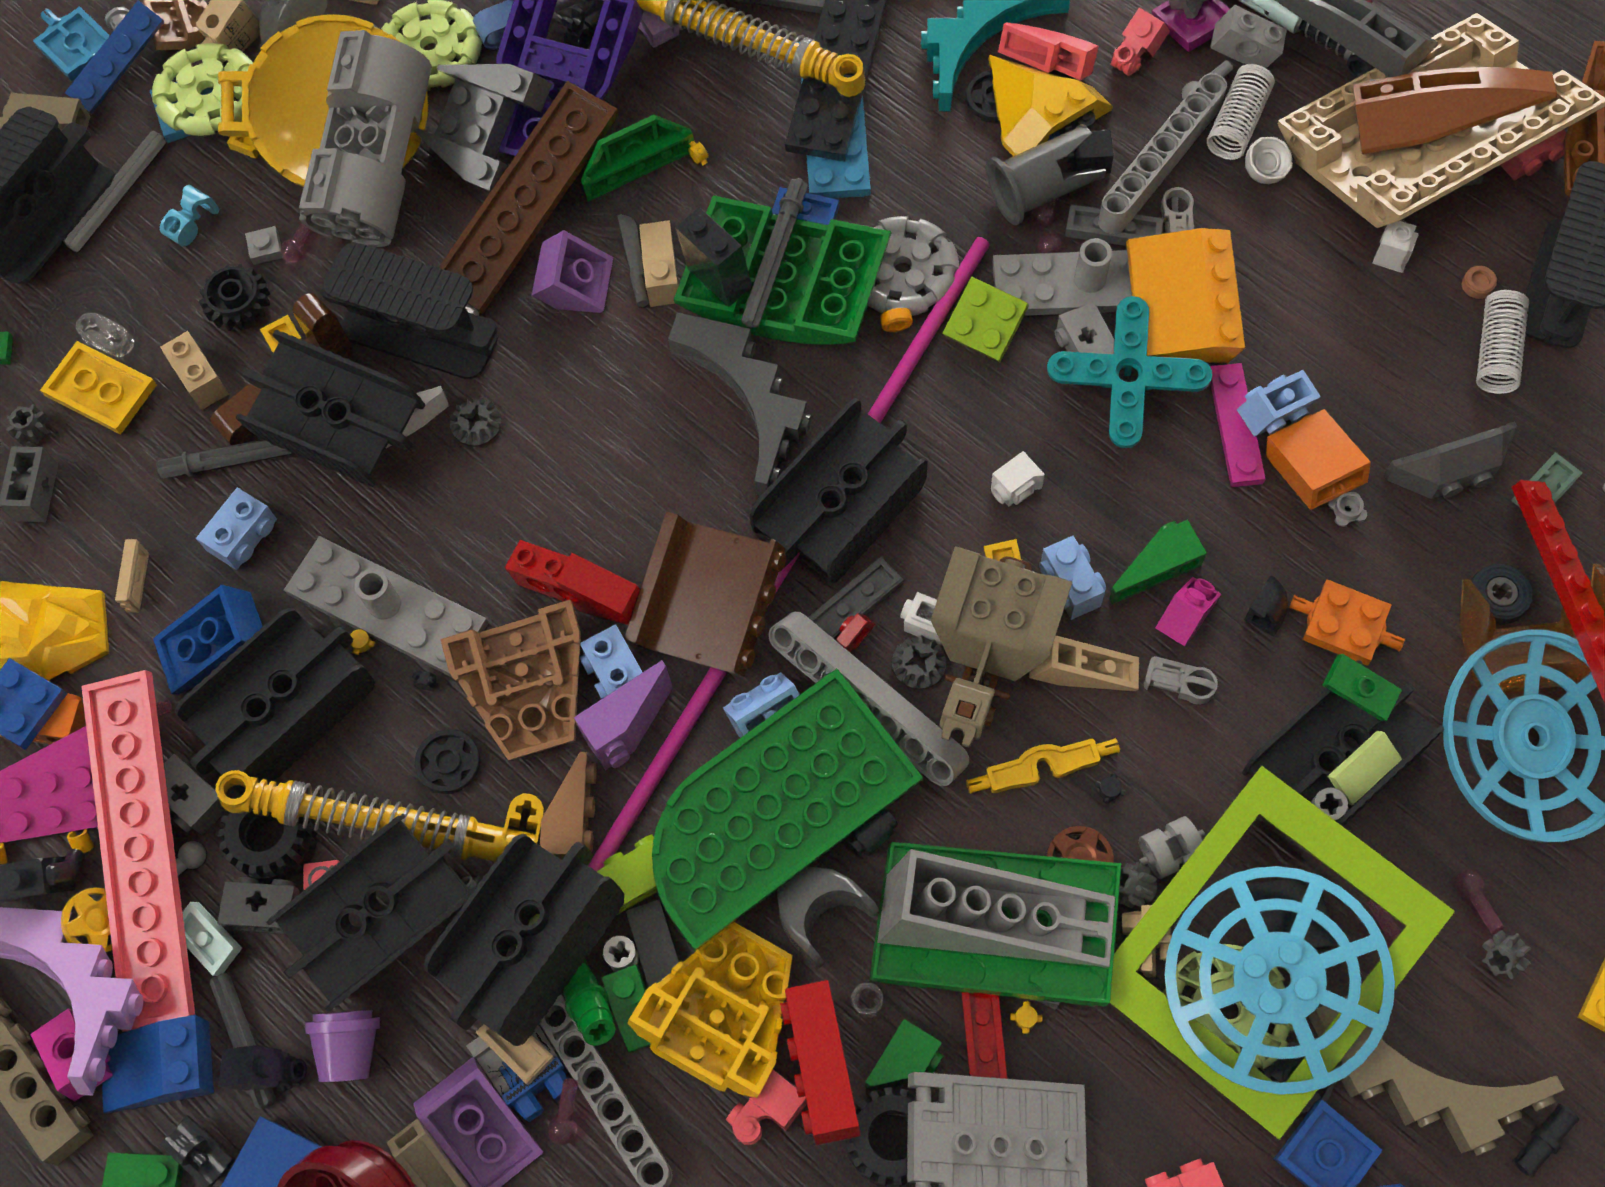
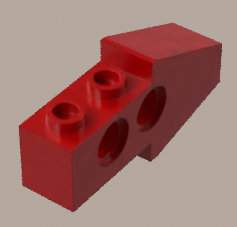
M519 540L504 567L521 587L560 601L572 600L574 607L579 612L629 625L640 592L638 585L576 554L571 553L570 556H566L523 540Z

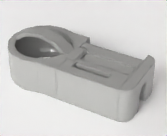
M1171 188L1166 191L1162 198L1160 210L1164 219L1163 223H1165V233L1194 229V200L1192 194L1184 188ZM1178 197L1185 200L1188 205L1184 212H1178ZM1172 198V210L1166 205V200Z
M1154 656L1151 658L1147 668L1144 688L1148 690L1149 686L1176 692L1179 693V699L1201 705L1213 698L1218 687V681L1215 674L1205 667H1195ZM1187 683L1209 687L1211 692L1204 696L1195 695L1188 689Z

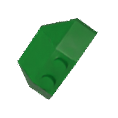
M652 115L598 140L581 178L587 202L688 155V148L691 147L690 142L694 141L691 129L657 115Z

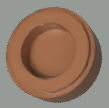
M1485 266L1471 267L1462 279L1464 292L1476 299L1486 298L1493 292L1497 284L1495 273Z

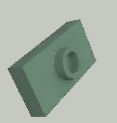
M1555 452L1529 481L1545 482L1552 493L1554 503H1556L1583 472ZM1514 496L1511 501L1519 506L1516 497Z

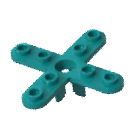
M1135 296L1124 298L1117 306L1114 354L1061 351L1053 354L1047 364L1049 377L1057 383L1111 388L1109 437L1116 446L1121 448H1131L1141 440L1145 390L1198 392L1206 389L1212 379L1211 367L1203 360L1147 356L1149 307L1143 299ZM1132 367L1137 370L1138 378L1136 381L1126 382L1119 377V372L1122 368H1124V376H1131Z

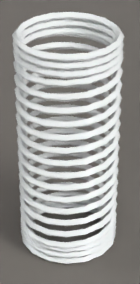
M1246 64L1241 66L1236 73L1206 141L1208 148L1218 157L1234 160L1242 157L1245 153L1275 84L1274 76L1263 66ZM1245 73H1253V74L1260 75L1261 77L1265 78V79L1268 81L1269 85H1268L1263 79H1261V78H1259V77H1257V76H1253V75H1242V76H1240V75H1241V74H1245ZM1251 77L1254 79H1258L1259 81L1263 82L1267 86V88H1265L1262 84H1260L1257 81L1241 78ZM1243 81L1255 83V84L1259 85L1260 87H1262L1263 89H1260V88L1256 87L1255 85H1251V84H1248V83H1244ZM1219 135H1222L1223 137H1225V138L1228 139V140H1231V141H1234V142H1238L1239 144H1234V143L1228 142V141L1224 140L1223 138H1221ZM1215 136H1217L1221 141H1223L1226 144H1229L1231 146H1241V148H1231L1226 145H1223L1216 139ZM1213 139H1214L1220 146H1222V147H1224V148H1226V149L1235 150V151L1241 150V151H1240V152H1228V151H1226V150H1223V149H1221L1220 147H1218V146L1214 143Z
M1499 290L1491 293L1485 299L1476 383L1484 391L1504 394L1518 389L1521 385V367L1523 366L1522 357L1524 356L1529 299L1518 291ZM1509 301L1519 303L1523 305V307H1520L1515 304H1498L1495 306L1491 305L1498 302ZM1508 306L1515 307L1518 309H1497V307ZM1491 374H1502L1507 376H1496ZM1487 375V376H1489V377L1496 378V379H1509V378H1514V380H1510V381H1495V380L1488 379V378H1486V377H1484V376ZM1481 378H1483L1484 380H1486V381H1488V382H1491V383H1496V384H1508V385H1494V384H1489V383H1486V382H1484L1483 380H1481Z

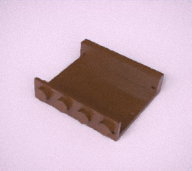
M666 512L624 640L642 648L745 677L747 669L751 668L754 662L755 651L753 649L757 637L762 635L765 628L764 615L767 606L772 603L775 597L776 586L774 584L778 572H781L785 566L786 548L771 539L770 543L691 523L678 514Z

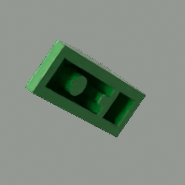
M1188 519L1178 524L1176 521L1167 523L1158 530L1157 534L1112 587L1109 597L1112 605L1202 566L1207 552Z

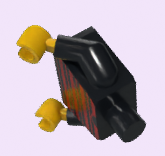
M84 829L83 833L78 836L75 831H71L66 837L72 849L67 851L66 856L39 858L7 864L8 859L4 843H0V902L74 891V880L77 878L84 860V853L90 851L94 846L88 830Z

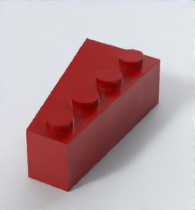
M824 980L785 989L787 1002L780 1003L784 1025L792 1024L794 1037L787 1038L791 1061L799 1060L801 1070L800 1074L794 1075L798 1098L806 1096L808 1110L801 1112L805 1134H813L816 1145L860 1136L829 981Z

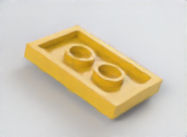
M76 341L40 391L49 399L121 435L157 384L152 378Z

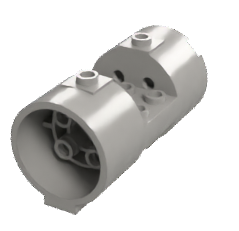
M366 30L340 32L327 87L326 103L329 110L320 148L312 150L299 205V220L307 228L331 239L335 235L342 239L351 240V243H362L370 247L390 245L391 239L394 236L406 184L401 172L410 134L419 127L432 70L430 61L422 53L399 41L371 35Z

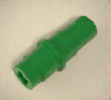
M585 958L583 964L577 969L576 974L572 976L568 985L563 989L566 999L565 1009L568 1016L575 1021L584 1041L589 1045L597 1046L608 1042L615 1034L616 1027L608 1006L609 998L607 992L599 985Z

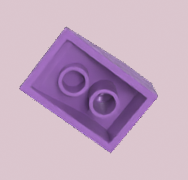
M662 660L574 717L583 738L605 771L610 767L617 768L629 760L630 754L638 747L673 689L666 665Z
M474 1057L413 1103L417 1118L472 1187H501L543 1153V1150L514 1110L507 1106L490 1078Z

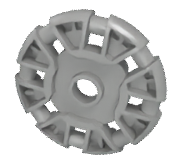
M909 216L890 217L878 221V225L874 228L891 231V237L876 279L878 285L873 288L868 303L870 308L880 313L895 308H908L911 310L912 316L928 312L930 306L936 304L937 301L939 302L955 280L953 276L956 270L959 269V258L953 242L947 241L946 233L941 228L921 218L919 221L908 220ZM906 232L917 234L916 239L905 238ZM936 246L939 251L931 254V248ZM899 263H906L910 265L911 269L902 273L896 271L894 267ZM934 271L943 273L939 276H933ZM924 288V290H925V292H926L927 294L924 295V296H921L920 294H917L916 292H918V291H920L921 289ZM890 296L900 298V300L897 301L889 298Z

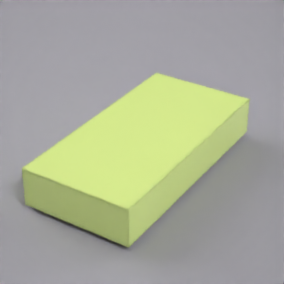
M1376 731L1331 772L1328 778L1336 789L1345 794L1348 804L1354 805L1392 770L1402 758L1386 733Z

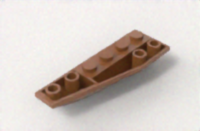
M1594 41L1581 82L1605 97V41ZM1605 107L1567 128L1564 138L1565 194L1570 197L1577 171L1582 164L1589 161L1605 164Z
M1448 68L1415 72L1353 84L1362 154L1428 143L1557 98L1552 72L1522 68Z

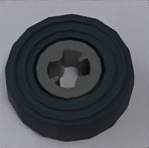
M1494 564L1484 567L1474 575L1468 587V602L1472 611L1482 620L1491 624L1506 625L1516 622L1528 611L1532 602V587L1527 577L1518 569L1509 565ZM1499 589L1506 593L1501 600L1494 597Z

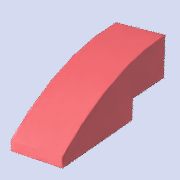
M1007 22L1003 25L998 53L1047 73L1056 70L1082 80L1093 72L1098 45L1063 33Z

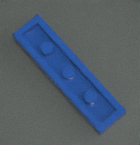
M138 0L65 93L71 98L80 99L85 109L93 113L165 21Z

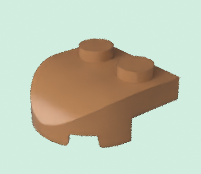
M143 0L145 6L165 21L152 38L156 50L191 49L200 44L205 38L196 28V22L207 7V3L204 0H201V2L197 0Z

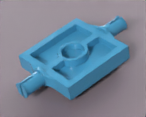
M80 6L70 14L57 18L50 9H45L47 15L42 11L40 17L49 26L33 42L68 79L73 81L110 35Z

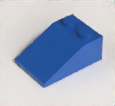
M220 585L153 638L171 694L178 695L201 683L205 677L210 675L214 669L219 667L223 661L237 651L236 649L246 643L249 638L262 628L263 625L251 592Z
M197 1015L158 1021L118 1034L114 1047L109 1049L110 1061L107 1064L113 1076L102 1083L103 1113L105 1114L214 1094L210 1023Z

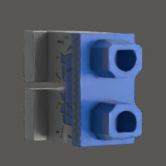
M540 1024L536 1027L532 1036L555 1059L529 1085L480 1037L466 1045L490 1078L507 1106L514 1111L516 1110L528 1122L534 1120L544 1111L536 1098V1095L547 1088L556 1101L563 1099L573 1091L569 1078L566 1075L569 1070Z

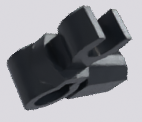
M594 0L585 12L574 5L571 7V18L569 19L566 16L562 18V25L565 27V44L587 49L591 36H594L603 1Z

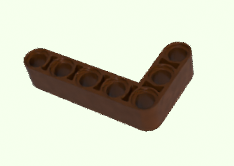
M314 293L301 296L293 306V314L307 337L304 341L349 359L353 353V347L336 315ZM252 384L244 387L220 406L211 416V424L230 445L245 443L255 435L243 427L235 418L237 414L248 415L262 390Z

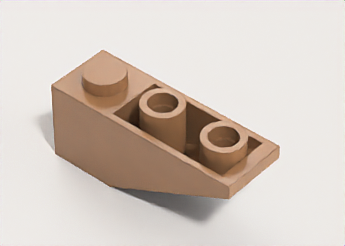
M579 752L541 819L540 846L561 860L576 842L582 843L591 852L593 851V831L588 830L589 818H594L595 798L590 797L591 784H596L597 767L596 763H592L587 752Z

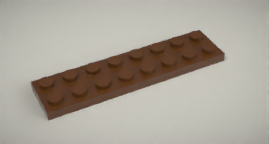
M567 81L438 267L465 276L470 280L473 293L468 305L477 309L479 313L483 314L591 157L598 140L604 138L619 116L617 108Z

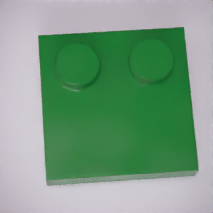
M108 1153L102 1187H180L183 1167L172 1156Z

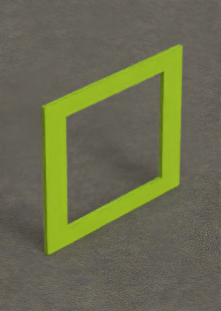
M1261 766L1114 953L1110 1003L1280 1140L1317 1090L1296 1094L1260 1092L1235 1084L1216 1073L1194 1053L1183 1039L1173 1020L1167 996L1136 972L1258 815L1262 816L1405 925L1404 929L1388 948L1393 964L1394 990L1455 911ZM1381 960L1377 962L1361 983L1358 1002L1359 1005L1375 1013L1380 1010L1383 1000L1384 980ZM1341 1013L1337 1014V1016L1333 1019V1021L1323 1032V1034L1334 1025V1023L1339 1019ZM1196 1019L1188 1021L1194 1034L1206 1049L1221 1062L1234 1069L1239 1054ZM1352 1019L1348 1027L1335 1041L1320 1050L1328 1073L1333 1071L1367 1025ZM1305 1057L1286 1082H1301L1313 1079ZM1252 1065L1248 1076L1272 1081Z

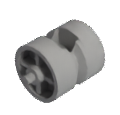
M1186 816L1178 818L1166 824L1164 832L1160 829H1155L1139 837V845L1144 856L1139 859V862L1143 865L1148 864L1154 875L1158 879H1163L1179 871L1180 864L1184 865L1202 842L1201 838L1205 836V832L1203 829L1197 831L1194 824Z

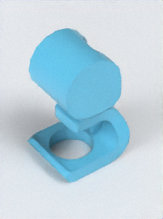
M191 185L183 188L180 203L182 210H169L160 223V232L181 246L189 245L197 236L198 227L194 221L201 217L196 210L198 205L213 214H218L220 208L211 197Z

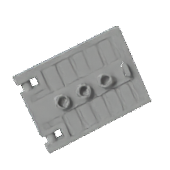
M924 1072L908 1074V1088L916 1089V1101L908 1103L907 1182L916 1183L915 1187H931V1184H938V1187H1087L1084 1085ZM931 1090H938V1103L931 1102Z

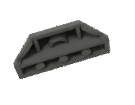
M1514 421L1485 432L1393 460L1384 476L1387 481L1430 499L1442 495L1444 498H1449L1459 494L1464 488L1473 485L1475 488L1486 486L1494 480L1495 474L1502 466L1518 426Z

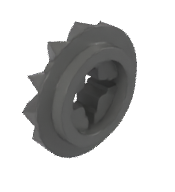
M482 397L475 400L467 398L465 403L461 405L456 404V410L450 415V429L454 437L467 445H480L490 441L497 434L501 425V416L493 402H488ZM478 412L482 421H477L471 429L470 422L467 419L473 418Z
M923 635L916 638L907 637L903 643L896 647L892 657V668L898 680L906 686L916 689L927 688L936 684L942 678L946 669V657L944 650L941 649L936 640L927 639ZM914 651L921 658L929 657V659L925 660V673L917 664H910L914 660Z

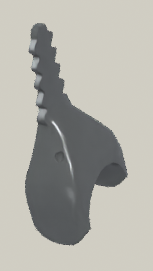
M265 0L259 17L262 46L278 31L281 33L295 25L296 21L323 15L327 8V0Z
M807 867L776 890L780 921L784 932L793 946L816 969H819L824 964V961L811 945V930L814 922L822 913H825L829 908H835L839 905L855 906L871 917H874L879 912V908L873 899L852 879L829 868Z

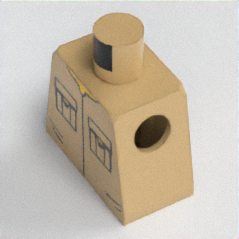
M211 0L196 22V28L205 37L201 44H225L230 50L236 48L243 52L260 36L259 20L243 0Z

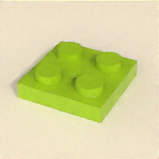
M971 276L942 334L1001 362L1029 304Z

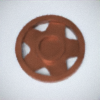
M1074 826L1061 831L1053 838L1047 851V856L1053 857V851L1056 848L1061 854V858L1114 863L1113 851L1109 842L1101 833L1090 827ZM1082 833L1078 840H1074L1068 835ZM1098 841L1102 844L1106 853L1096 849Z

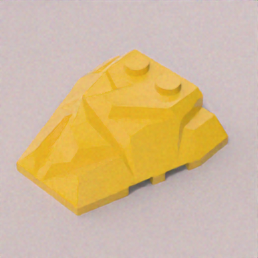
M0 581V670L7 660L11 658L50 682L51 679L66 671L72 674L109 654L105 593L103 591Z
M733 922L697 949L684 962L680 961L676 964L671 972L660 982H655L651 985L629 1018L628 1024L639 1037L650 1042V1049L654 1054L718 1091L725 1092L727 1088H730L740 1095L758 1098L776 1064L778 1053L776 1052V1047L783 1021L781 1019L780 1003L786 999L785 989L788 988L793 955Z

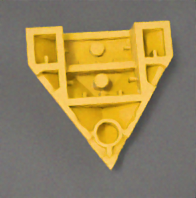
M989 55L998 120H1000L1002 131L1001 142L1012 156L1047 142L1051 134L1089 111L1095 114V120H1097L1113 108L1094 87L1084 82L1063 78Z

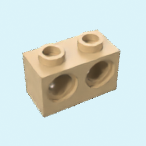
M188 331L160 346L185 388L201 410L229 395Z

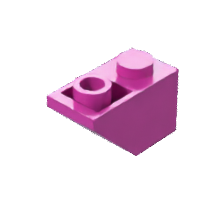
M1192 577L1174 595L1155 628L1185 646L1202 625L1220 598L1221 593L1217 592L1210 582Z

